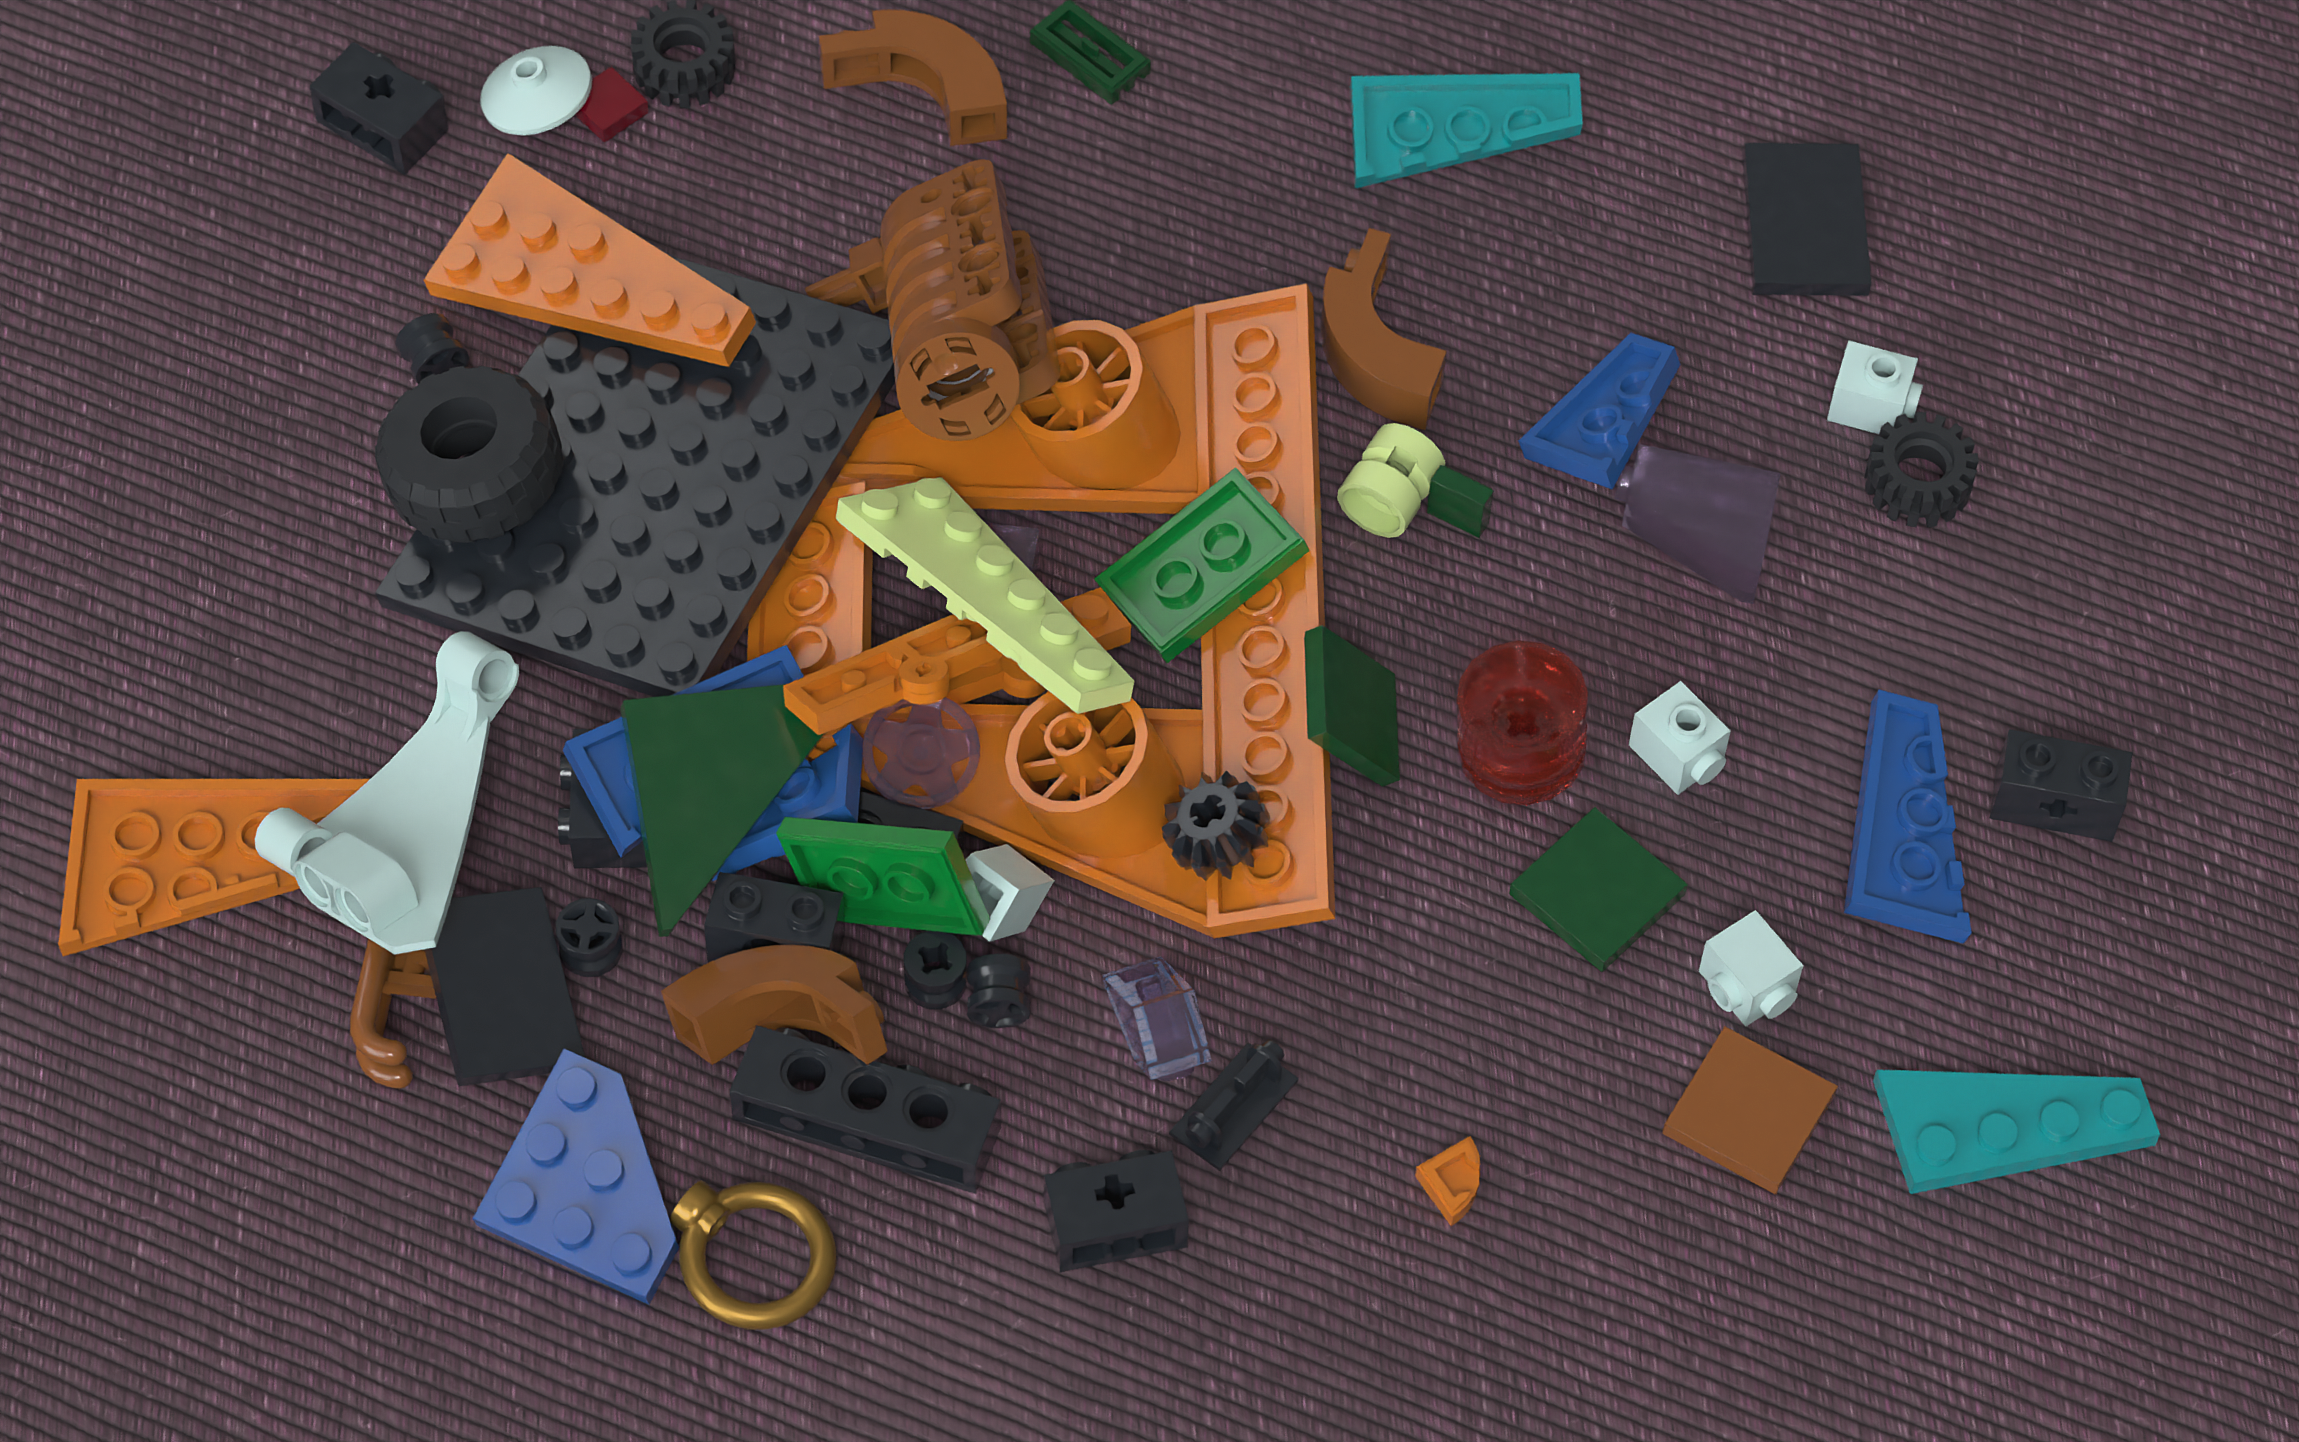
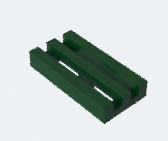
M1066 0L1030 30V43L1110 105L1119 100L1121 90L1128 92L1135 86V79L1138 76L1144 79L1151 73V60L1072 0ZM1064 20L1067 21L1069 24L1075 27L1086 37H1079L1076 33H1074L1072 30H1070L1068 27L1062 24V22ZM1099 47H1101L1103 50H1105L1107 53H1109L1111 56H1113L1126 67L1124 69H1121L1118 65H1116L1114 62H1112L1110 59H1108L1106 56L1100 53Z

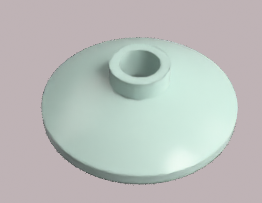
M542 46L528 49L510 57L491 73L481 92V107L488 122L502 132L513 135L542 133L563 124L582 108L591 92L592 75L583 57L573 50L559 46Z

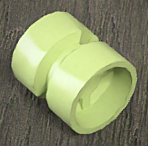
M1396 423L1385 424L1377 431L1363 452L1362 461H1359L1353 467L1338 489V502L1346 515L1361 528L1378 536L1387 538L1399 537L1405 532L1420 509L1421 500L1429 495L1432 477L1439 466H1445L1446 462L1438 447L1421 432L1406 425Z

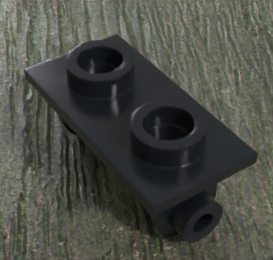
M1265 1039L1261 1045L1248 1042L1169 1131V1135L1214 1168L1221 1171L1299 1081L1297 1076L1281 1065L1280 1061L1284 1058L1285 1054L1280 1046L1269 1039Z

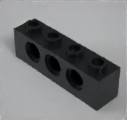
M756 1025L729 1090L733 1120L973 1194L977 1193L1001 1129V1099L992 1097L987 1090L977 1085L961 1083L955 1086L932 1079L925 1071L911 1065L893 1067L876 1061L867 1065L842 1046L834 1049L811 1042L802 1033L789 1028L771 1030ZM803 1080H815L821 1083V1086L812 1091H800L793 1087ZM865 1098H874L882 1102L879 1107L872 1110H862L854 1106L856 1102ZM923 1117H936L943 1121L940 1126L932 1129L921 1128L915 1124L916 1121Z

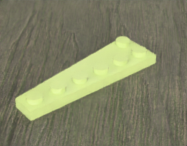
M942 477L934 479L925 478L915 483L886 489H872L862 494L839 498L836 520L882 558L891 555L897 557L908 566L906 577L921 589L932 585L947 597L946 609L958 619H969L978 622L987 629L986 641L1006 657L1017 662L1024 672L1077 714L1131 700L1134 680Z

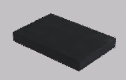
M1744 143L1742 160L1753 295L1869 296L1871 273L1859 144Z
M542 887L451 898L436 947L424 949L458 1087L551 1074L563 1049L585 1058Z

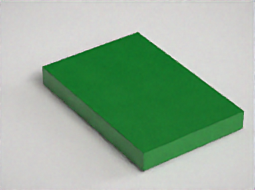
M1235 467L1094 578L1098 587L1105 591L1126 619L1166 663H1169L1310 550L1305 540Z
M784 817L776 832L800 886L843 893L844 920L846 923L983 935L990 921V916L954 833L951 831Z

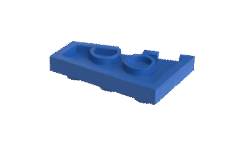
M1630 333L1519 440L1524 458L1613 489L1680 366L1675 347Z
M852 724L832 735L837 744L836 746L811 762L808 759L804 761L755 826L733 851L719 872L735 874L743 868L768 858L785 855V851L776 834L784 817L849 823L858 822L864 740ZM718 873L716 874V876L713 878L712 881H714V880L717 879Z

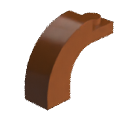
M872 11L873 29L845 30L836 34L819 36L820 66L824 89L884 81L911 84L927 92L940 105L946 120L950 146L1007 139V102L998 69L988 52L979 42L959 27L940 18L919 12Z
M1369 228L1361 249L1353 247L1350 249L1344 270L1330 266L1328 268L1324 284L1321 315L1323 351L1333 374L1340 384L1361 404L1390 420L1426 430L1443 385L1447 351L1401 337L1390 330L1378 317L1373 305L1388 269L1391 234Z
M773 945L740 951L711 961L661 990L676 1038L711 1065H714L749 1042L756 1025L771 1030L789 1028L820 1032L833 1039L867 1065L888 1052L880 1027L884 1022L883 1013L875 999L868 992L864 991L856 962L841 954L823 948L805 945Z

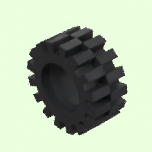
M669 0L667 1V11L662 12L659 6L655 5L649 9L650 20L641 15L636 21L637 30L632 29L631 54L636 83L639 88H645V95L653 100L660 93L661 105L670 107L674 98L679 99L680 108H690L689 99L697 98L699 105L702 106L709 103L708 92L711 91L718 98L725 92L724 83L731 85L734 78L733 70H736L732 28L731 26L728 27L727 18L722 13L715 16L714 7L707 3L699 11L697 10L696 0H686L685 8H677V1ZM681 45L695 46L705 51L700 57L687 62H675L662 57V54L667 50Z
M1915 412L1913 423L1909 422L1906 414L1896 417L1894 427L1889 422L1885 423L1880 429L1879 436L1875 435L1864 475V478H1867L1865 484L1867 495L1875 493L1872 504L1878 510L1889 505L1887 518L1895 522L1900 514L1907 515L1906 526L1917 527L1919 518H1925L1927 528L1937 526L1940 515L1947 523L1955 518L1957 509L1962 512L1967 505L1972 491L1979 459L1978 453H1973L1975 443L1969 436L1961 440L1963 428L1955 423L1948 430L1944 428L1946 417L1936 414L1934 423L1926 422V412ZM1910 458L1925 459L1937 465L1943 471L1944 476L1939 480L1930 482L1915 480L1907 476L1899 468V463Z

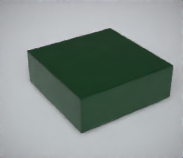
M1440 465L1430 481L1427 513L1480 538L1489 524L1494 491L1492 488L1453 469Z

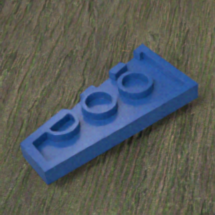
M784 645L673 695L782 685L804 677L789 648L787 645ZM622 717L566 741L563 752L619 856L622 858L641 843L643 839Z
M1878 690L1871 701L1844 913L1964 944L1972 931L1969 913L1964 912L1961 889L1965 884L1961 861H1956L1952 833L1956 828L1953 805H1948L1944 780L1948 776L1937 704L1883 690Z

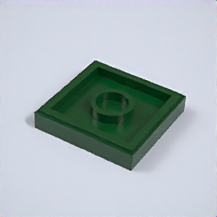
M1323 625L1306 631L1304 646L1308 739L1382 787L1399 781L1395 674Z
M1594 807L1511 883L1509 895L1599 971L1603 972L1686 894L1688 884Z

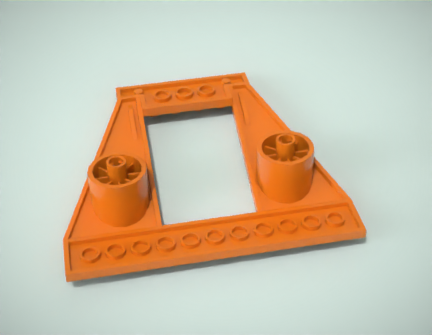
M1307 283L1194 305L1126 330L1101 320H1075L1053 328L1060 366V377L1057 382L1044 393L1016 405L1004 423L978 438L949 441L929 436L911 424L902 410L872 419L748 623L747 662L787 645L805 677L871 649L873 550L836 520L839 498L862 494L872 489H886L915 483L925 478L934 479L942 477L972 509L1177 514L1236 467L1305 540L1310 551L1201 636L1202 710L1141 708L1131 697L1129 702L1077 714L1051 692L1047 691L1031 705L960 704L915 720L902 702H897L893 706L879 709L851 721L839 729L828 731L807 757L809 762L836 746L837 744L832 735L852 724L864 740L860 787L893 801L963 820V829L967 833L998 846L1008 844L1023 857L1212 938L1336 919L1330 753L1309 740L1307 735L1304 637L1306 631L1320 625L1325 626L1314 301ZM1054 414V416L1048 421L1049 416ZM1126 766L1120 775L1121 767ZM1228 771L1237 778L1239 784L1247 781L1253 785L1261 797L1260 803H1263L1268 810L1271 824L1264 829L1268 836V847L1251 850L1254 857V868L1240 862L1234 865L1231 880L1222 876L1217 869L1205 881L1202 877L1196 875L1193 868L1185 870L1173 858L1172 848L1168 847L1162 834V827L1169 822L1165 816L1164 805L1182 801L1179 796V784L1191 790L1198 787L1201 772L1210 776L1215 783ZM1058 778L1047 790L1049 779ZM1072 794L1080 797L1078 801H1066Z

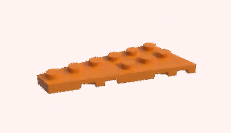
M507 153L423 280L431 296L726 367L731 365L756 324L749 306L509 153Z
M77 779L58 943L62 957L300 889L294 876L259 856L255 849V836L262 820L276 809L290 808L317 824L356 793L370 779Z

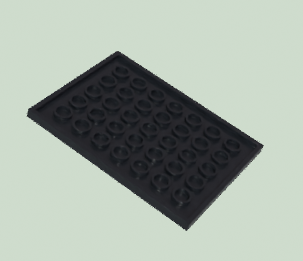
M670 256L751 308L756 324L731 365L726 367L551 324L518 375L529 381L530 385L537 392H540L556 423L563 448L561 449L563 467L561 476H559L554 487V492L542 508H539L530 520L519 528L516 526L504 532L505 535L491 540L483 538L475 540V542H453L451 540L431 538L423 535L421 531L416 529L375 592L381 607L456 632H470L489 643L652 697L670 696L716 676L895 383L889 320ZM479 450L467 452L464 457L471 456Z

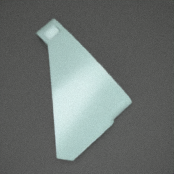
M460 631L455 633L441 646L436 659L438 687L432 712L419 731L381 770L319 823L312 822L290 808H279L270 812L262 820L255 836V849L259 856L294 876L300 889L311 903L393 954L434 948L437 945L450 905L471 826L482 775L490 723L512 693L519 677V665L514 662L510 654L470 632Z

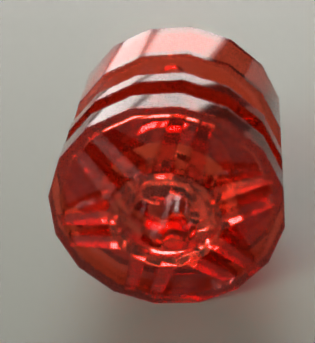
M1516 640L1492 646L1474 658L1461 676L1457 695L1458 755L1464 774L1480 792L1502 803L1520 805L1539 803L1553 799L1572 786L1583 769L1587 747L1588 691L1582 672L1565 653L1544 643Z

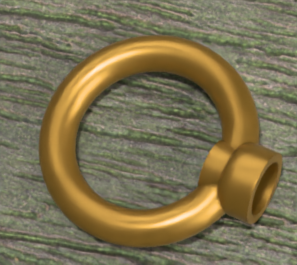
M701 1180L685 1193L670 1217V1222L683 1232L679 1248V1263L684 1282L696 1302L705 1311L722 1322L735 1327L754 1330L772 1329L790 1324L810 1312L821 1301L831 1285L837 1258L832 1231L822 1213L813 1203L798 1192L787 1187L772 1183L749 1182L730 1186L716 1192ZM762 1208L779 1212L795 1222L807 1238L810 1248L808 1272L803 1282L792 1293L779 1300L767 1303H750L736 1299L719 1288L708 1272L705 1259L707 1242L721 1230L729 1215L741 1210Z

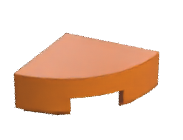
M1470 1136L1416 1167V1179L1450 1226L1461 1220L1470 1210L1479 1189L1480 1156Z

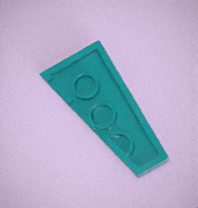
M1579 73L1351 76L1350 97L1355 189L1578 136L1582 130Z
M1876 1070L1873 1079L1910 1194L2156 1146L2160 1137L2158 1126L2140 1078Z

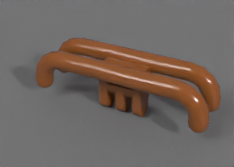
M368 938L350 1015V1035L356 1046L358 1063L368 1077L375 1083L390 1088H405L410 1085L413 1079L412 1070L403 1064L407 1057V1048L398 1040L383 1037L393 994L436 999L424 949L393 954Z

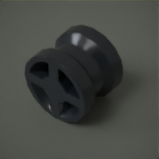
M430 313L417 317L406 324L397 335L395 341L396 349L405 361L412 362L411 373L418 384L420 380L432 374L438 375L449 371V368L467 367L469 353L459 340L452 338L454 335L453 327L443 314Z
M585 898L569 903L560 912L556 921V935L559 942L560 958L565 967L572 973L583 977H599L610 972L619 963L622 955L619 919L614 909L604 901ZM598 938L599 941L590 947L591 941Z
M937 931L921 933L908 943L904 951L905 989L909 998L918 1006L927 1009H944L954 1005L961 999L966 990V951L962 942L952 934ZM941 961L939 966L930 968L924 966L925 963Z
M989 954L975 958L968 964L967 982L973 988V994L967 1000V1016L970 1021L988 1028H1007L1022 1024L1029 1019L1030 1000L1024 994V988L1030 983L1031 967L1027 961L1009 954Z

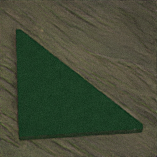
M786 684L623 700L620 709L659 937L671 934L677 923L695 900L699 898L727 862L733 851L747 833L751 831L796 770L804 763L826 733L818 736L785 707L783 685Z

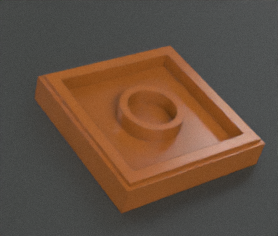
M1724 1026L1665 1122L1662 1134L1776 1195L1835 1097L1838 1086Z

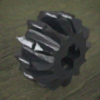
M1228 771L1215 783L1210 776L1201 772L1199 786L1192 790L1179 784V796L1182 801L1164 805L1165 816L1169 822L1162 827L1163 839L1168 847L1172 848V856L1177 864L1185 870L1193 868L1196 875L1202 877L1205 881L1217 869L1222 876L1231 880L1233 867L1240 862L1254 868V857L1251 850L1268 847V836L1264 829L1271 824L1269 812L1265 805L1260 803L1261 797L1256 788L1247 781L1239 784L1237 778Z

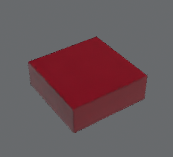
M609 67L592 79L589 97L575 116L605 143L648 114V102L615 69Z

